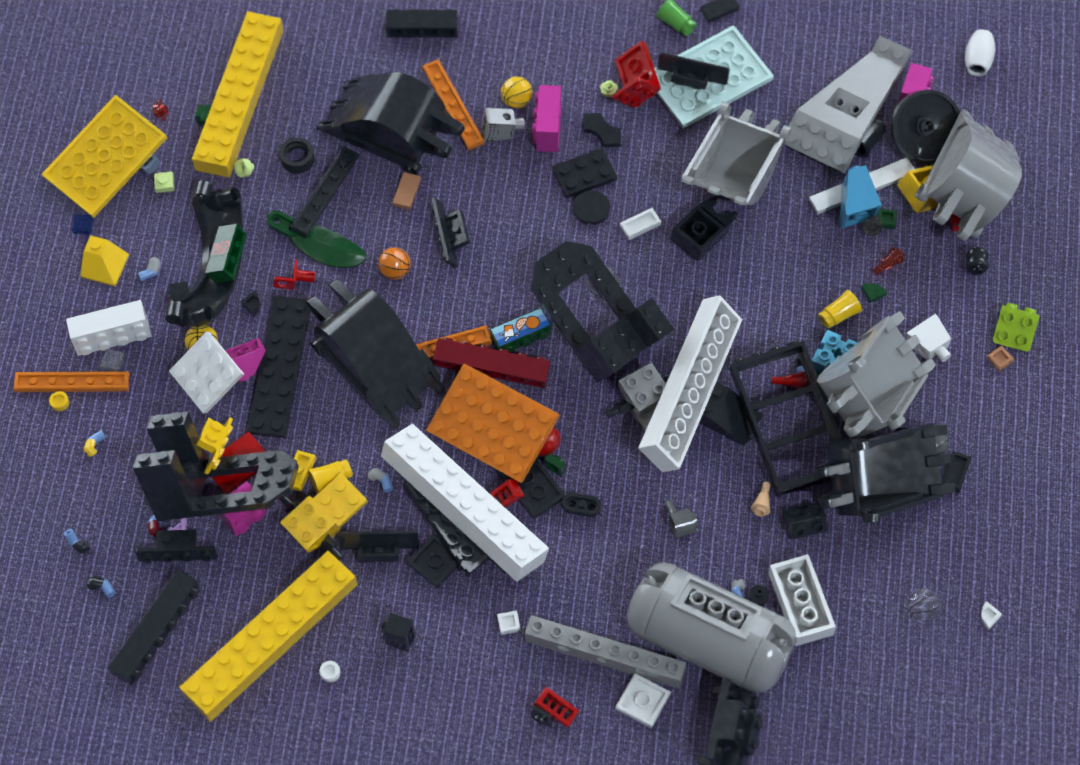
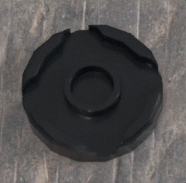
M585 191L579 194L574 201V215L583 224L597 225L604 222L608 217L610 202L606 195L599 191Z

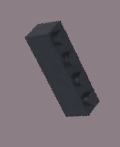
M452 9L387 10V38H458V11Z

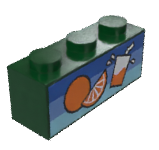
M542 307L490 329V337L496 350L505 349L510 353L515 349L527 347L532 342L546 339L551 335V324Z

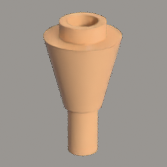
M769 482L763 483L761 492L751 506L752 512L760 517L770 513L769 490L771 484Z

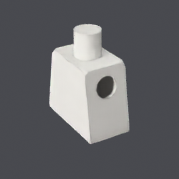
M936 314L907 332L905 340L913 335H917L921 342L914 350L926 360L936 355L942 362L950 358L951 354L946 348L949 347L951 338Z

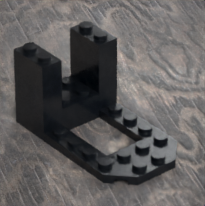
M565 241L534 263L533 280L530 290L597 383L629 363L630 359L674 330L653 298L635 308L592 246ZM585 274L588 275L619 319L592 340L558 294Z
M188 412L151 416L147 431L157 453L137 455L133 466L136 477L157 521L269 509L276 504L275 500L279 497H286L292 493L299 468L294 458L283 450L220 457L217 468L215 470L211 469L207 475L204 472L209 459L205 450L196 445L199 436ZM257 472L252 491L201 497L207 477Z

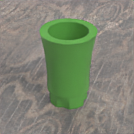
M667 0L656 15L657 19L665 22L685 36H689L697 25L692 20V17L685 13L674 0Z

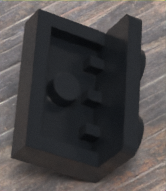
M819 503L782 510V516L787 525L790 539L828 531L827 516L824 509L820 508Z

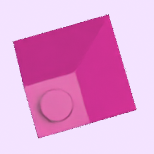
M259 338L225 350L244 373L238 381L243 382L250 379V376L255 374L266 350Z

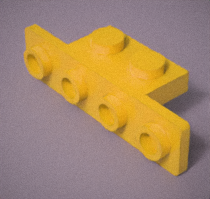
M231 417L228 418L224 426L208 418L196 445L212 453L204 472L207 475L211 469L215 470L220 462L219 458L225 450L224 446L233 429V426H231L233 418Z

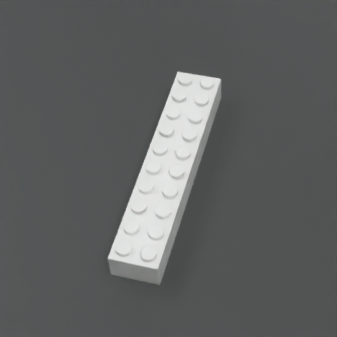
M720 295L702 300L639 445V449L661 472L680 469L741 324V317Z
M411 424L384 441L381 457L516 582L545 562L549 548L415 425Z

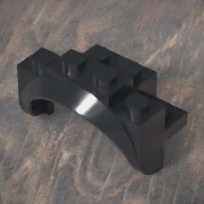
M723 679L721 686H714L712 693L718 694L719 699L706 757L698 756V765H746L747 758L754 756L755 749L759 745V730L762 729L763 719L757 712L759 707L758 696L753 691L736 688L731 680ZM724 746H729L730 748L725 751Z

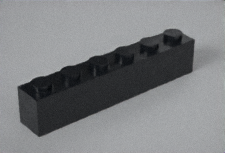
M177 569L108 666L112 675L131 686L134 681L139 680L143 668L146 664L149 665L155 651L163 646L167 634L175 629L179 617L187 612L191 600L198 596L200 586L197 580Z

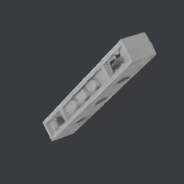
M532 615L525 631V642L632 675L636 673L645 679L678 689L681 687L686 671V662Z

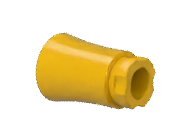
M846 290L839 298L825 307L818 314V317L826 328H831L833 325L836 326L845 319L862 312V307L856 296L850 290Z
M346 459L308 469L309 478L316 494L322 491L340 473L347 479L353 476L351 467Z

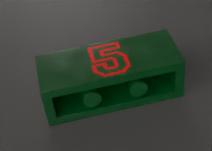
M238 224L218 227L205 272L215 283L232 281L235 278L247 233Z

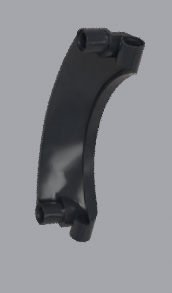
M202 180L196 183L192 205L201 232L202 264L199 276L192 289L181 298L169 300L165 320L170 324L181 327L191 324L194 327H201L212 323L226 305L234 289L240 270L242 253L234 280L215 283L205 272L218 227L238 224L243 229L241 194L235 187L224 191L220 188L212 191L211 183Z

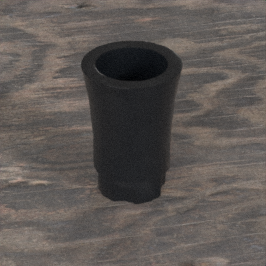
M878 119L873 120L855 153L856 156L860 158L868 157L872 148L883 137V134L886 132V126L882 121Z

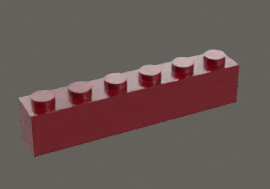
M438 338L433 357V365L436 367L460 371L463 364H466L491 378L543 389L546 388L550 370V361L543 357L533 358L524 353H510L505 349L494 350L485 345L479 347L472 345L470 342H455L450 338Z

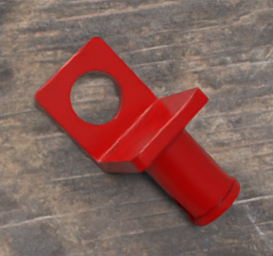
M295 260L293 278L274 277L273 287L294 290L297 281L314 283L315 271L299 270L297 268L298 260ZM278 282H286L288 284L283 285Z

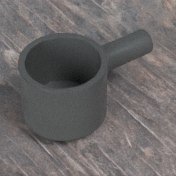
M667 500L665 505L669 512V521L674 536L680 538L696 533L698 522L694 512H690L689 508L677 511L673 501Z

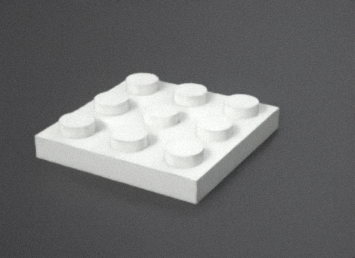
M205 332L169 370L171 375L203 413H208L244 375L242 370L210 332Z

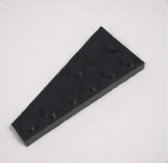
M407 480L404 482V489L467 577H470L490 557Z

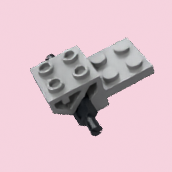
M650 363L619 380L618 386L624 399L614 404V408L606 411V416L610 419L619 413L624 414L630 411L636 422L640 423L646 432L669 377L662 378L654 365Z

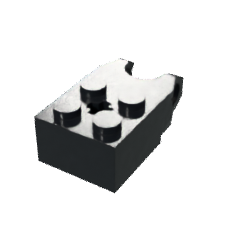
M716 195L696 205L673 228L670 240L697 262L728 233L730 225L738 215L736 211L726 215L716 213L713 208L718 200Z

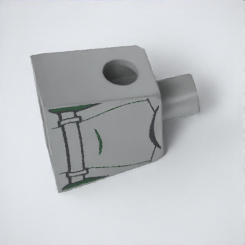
M485 108L481 125L484 143L511 139L515 129L525 128L524 118H515L512 109Z

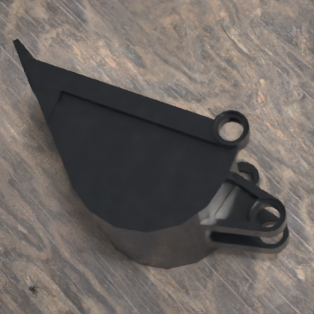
M389 72L375 76L373 73L345 81L342 88L347 90L341 99L332 101L329 106L330 109H333L330 117L320 121L316 126L317 130L326 132L403 166L407 173L418 175L422 166L419 160L424 152L441 158H448L451 153L452 147L435 136L437 131L460 136L465 130V126L461 122L452 118L446 112L444 102L433 89L415 77L401 72Z
M335 279L328 286L336 294L342 307L333 313L315 296L306 301L310 311L320 321L314 327L316 339L310 344L313 350L320 357L323 355L372 409L395 429L401 424L396 415L399 409L407 403L416 412L423 406L418 395L429 386L438 395L445 390L440 380L441 377L425 351L418 349L401 320L385 300L371 289H364L355 296L341 282Z
M934 423L899 427L896 428V432L850 438L828 444V462L815 467L816 478L830 475L832 492L819 497L820 508L835 507V513L838 515L862 516L864 523L881 521V516L956 492L954 482L941 483L939 469L941 465L952 463L950 453H937L935 438L948 434L947 424L934 425Z

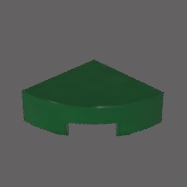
M868 283L861 285V289L870 303L887 296V291L877 284Z

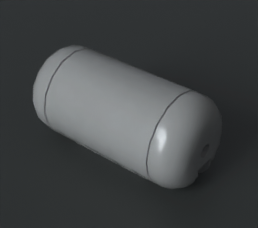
M665 562L657 563L647 570L643 580L635 590L627 612L628 626L631 632L639 638L756 693L766 692L773 688L786 667L796 640L795 628L785 617L673 564Z

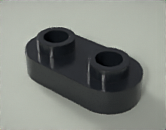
M568 493L563 497V509L569 514L595 517L601 512V501L595 496ZM570 503L576 504L574 507L569 506ZM589 506H594L595 509H594V510H589L588 507H589Z

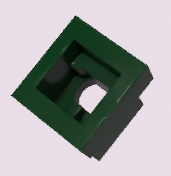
M199 104L194 116L197 123L201 124L204 128L211 106Z

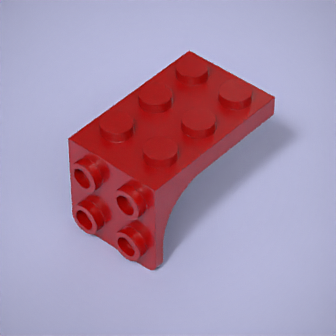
M640 41L615 59L624 87L613 94L614 100L636 108L662 90L646 42Z

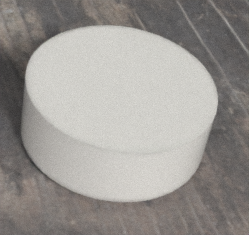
M334 661L324 662L320 667L321 678L326 682L336 681L340 676L338 664Z

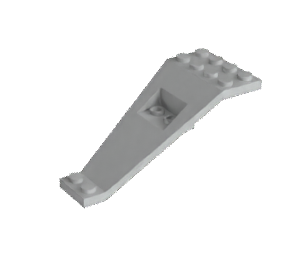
M879 36L875 46L868 55L797 109L789 124V127H792L791 134L784 145L845 174L862 139L905 67L912 51ZM843 100V104L839 106L838 102ZM858 107L859 111L854 113V109Z

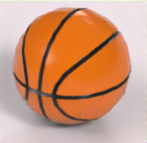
M392 247L381 253L378 259V268L385 278L399 280L408 274L411 268V260L403 249Z

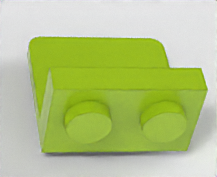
M1007 302L1006 305L1001 307L993 342L1027 352L1031 349L1040 315L1036 314L1037 310L1026 307L1025 310L1017 309L1018 305Z

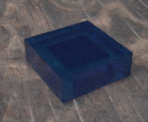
M75 214L72 227L73 234H92L94 218L91 215Z

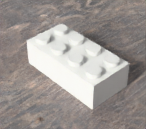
M141 300L66 319L70 339L78 356L89 355L91 352L104 351L110 347L124 346L129 342L143 341L152 337L148 318Z
M809 555L770 565L769 576L783 615L795 628V646L834 635L836 626Z

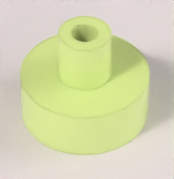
M246 158L238 159L235 163V172L239 177H248L251 175L252 170H254V165Z

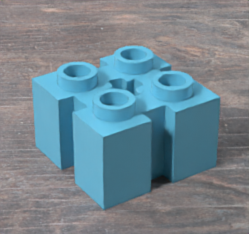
M827 330L821 341L820 349H817L812 359L817 374L820 375L825 368L855 346L857 342L848 339L846 343L841 340V335Z

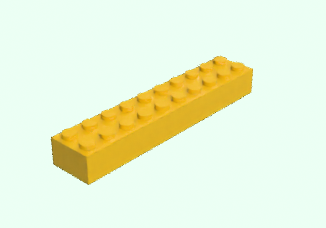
M247 11L192 157L196 171L230 178L284 31L281 18Z
M327 551L179 687L182 694L211 722L358 585L356 576L334 555Z

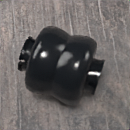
M977 246V248L972 247L966 252V270L973 275H981L989 269V253L987 250Z

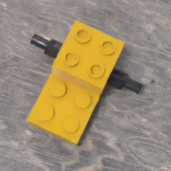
M340 473L313 499L309 495L301 504L296 500L292 502L287 496H281L279 500L287 507L285 511L288 515L280 523L308 553L319 547L324 553L329 551L340 561L344 555L336 548L337 543L333 540V537L341 531L339 528L355 515L368 500Z

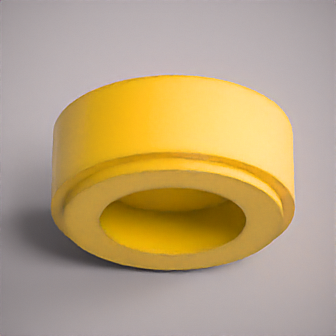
M62 391L53 393L49 398V403L55 411L65 410L70 403L67 394Z

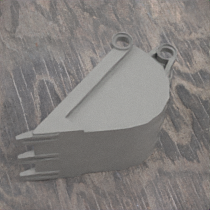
M723 101L718 109L716 120L685 170L681 182L700 186L707 189V192L728 197L740 205H754L763 195L771 179L781 148L788 141L792 127L784 125L779 135L777 132L780 127V121L773 119L770 124H767L765 129L752 124L755 117L753 111L746 109L741 117L737 119L730 116L732 107L729 103Z
M963 109L926 182L919 187L915 197L923 202L931 197L938 202L933 220L939 225L945 224L952 213L961 218L957 237L964 242L969 237L976 239L984 227L993 221L1004 209L1015 193L1022 177V169L1019 164L1021 161L1012 143L999 139L994 135L990 127L980 125L973 120L968 111Z
M901 311L892 316H887L860 336L861 341L825 368L817 379L818 384L829 399L828 407L832 413H839L845 422L844 430L849 437L865 436L885 426H889L891 430L900 427L906 421L903 417L904 413L927 379L928 373L936 366L932 358L920 363L912 351L921 342L917 335H913L905 340L898 330L897 326L905 319Z

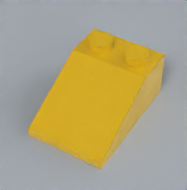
M934 165L908 171L897 184L916 213L929 211L938 206V202L931 197L925 202L915 197V193L926 182Z

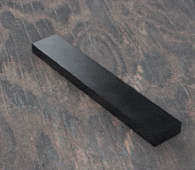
M343 146L297 216L290 230L305 238L308 237L355 165L360 154Z

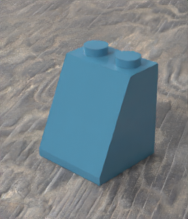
M857 165L850 168L842 183L840 229L875 219L882 206L866 165L862 167Z

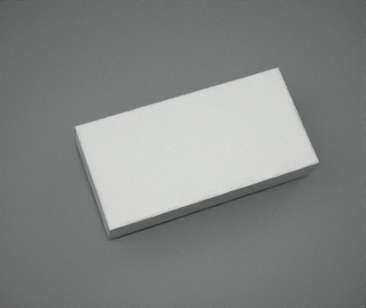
M650 208L621 222L620 228L627 239L631 240L660 226L661 221L653 208Z

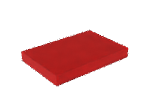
M247 432L225 448L221 457L266 451L251 433ZM257 472L211 478L224 494H228Z

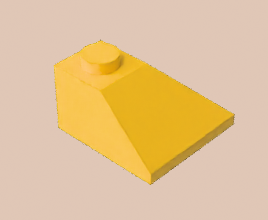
M90 236L83 252L80 276L81 278L116 287L129 254L109 240Z

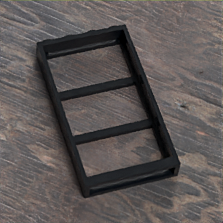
M795 340L789 342L785 347L780 348L776 346L769 349V352L766 353L756 352L750 358H737L733 360L729 370L776 496L779 497L831 480L830 475L816 478V474L812 473L780 484L768 453L769 450L828 432L832 443L842 440L831 410L827 405L828 402L825 394L817 382L818 376L804 341L798 342ZM798 353L810 386L750 404L738 372ZM813 392L825 425L765 444L753 411Z

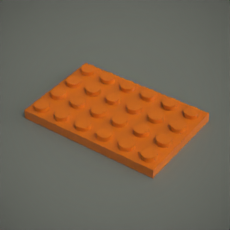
M463 364L426 431L522 483L560 414L478 370Z

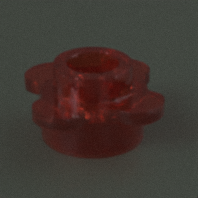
M161 99L157 101V104L153 105L155 117L162 118L163 121L166 120L168 107L162 103Z

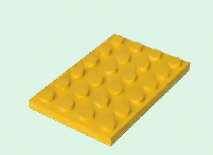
M115 95L42 173V176L90 216L95 218L168 137Z

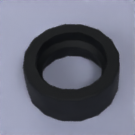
M304 138L288 139L281 145L279 150L281 164L288 172L295 174L308 171L314 164V149L311 143ZM294 149H304L308 153V156L300 162H291L286 157Z

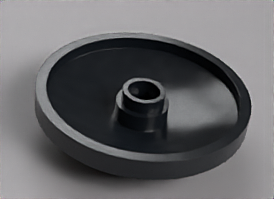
M918 90L907 95L897 105L891 119V137L897 150L905 158L913 162L935 163L960 114L957 105L949 96L936 90Z

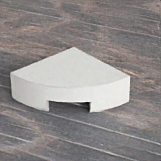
M986 601L981 611V620L986 629L989 630L1002 614Z

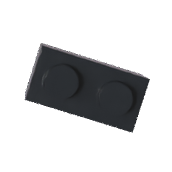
M390 613L388 619H384L381 627L386 645L409 652L416 635L413 620Z

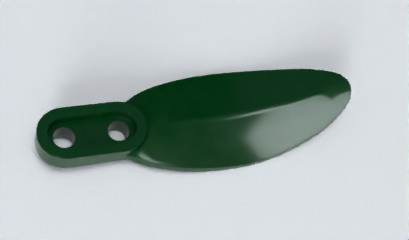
M272 211L267 216L269 228L288 237L302 253L321 264L336 268H351L362 264L366 259L365 252L358 245L334 231L315 225L308 237L305 238L289 231L296 220L281 211Z

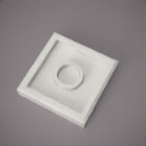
M635 673L615 710L652 728L671 692Z

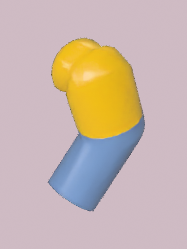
M101 430L86 440L83 449L84 453L86 452L89 457L97 453L95 449L96 444L106 439Z

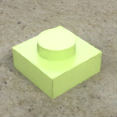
M173 172L154 174L156 193L174 191Z

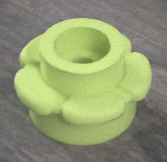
M608 80L601 84V93L605 97H613V94L618 90V86L613 81Z

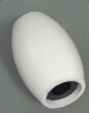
M977 30L968 41L965 63L967 71L971 75H985L993 63L995 41L991 32Z

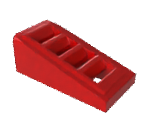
M508 479L489 493L497 501L496 496L498 495L501 501L500 504L504 508L524 497L518 482L514 479Z
M548 687L541 692L533 704L550 714L552 719L567 728L579 712L578 709ZM546 697H548L549 701L545 705L542 702ZM553 701L556 702L557 704L554 706V708L550 709L549 707L553 703ZM560 706L564 707L560 714L556 713ZM569 710L571 713L565 720L563 716Z

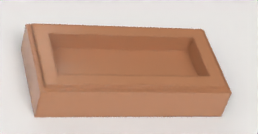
M403 172L393 200V206L411 210L421 182V176Z

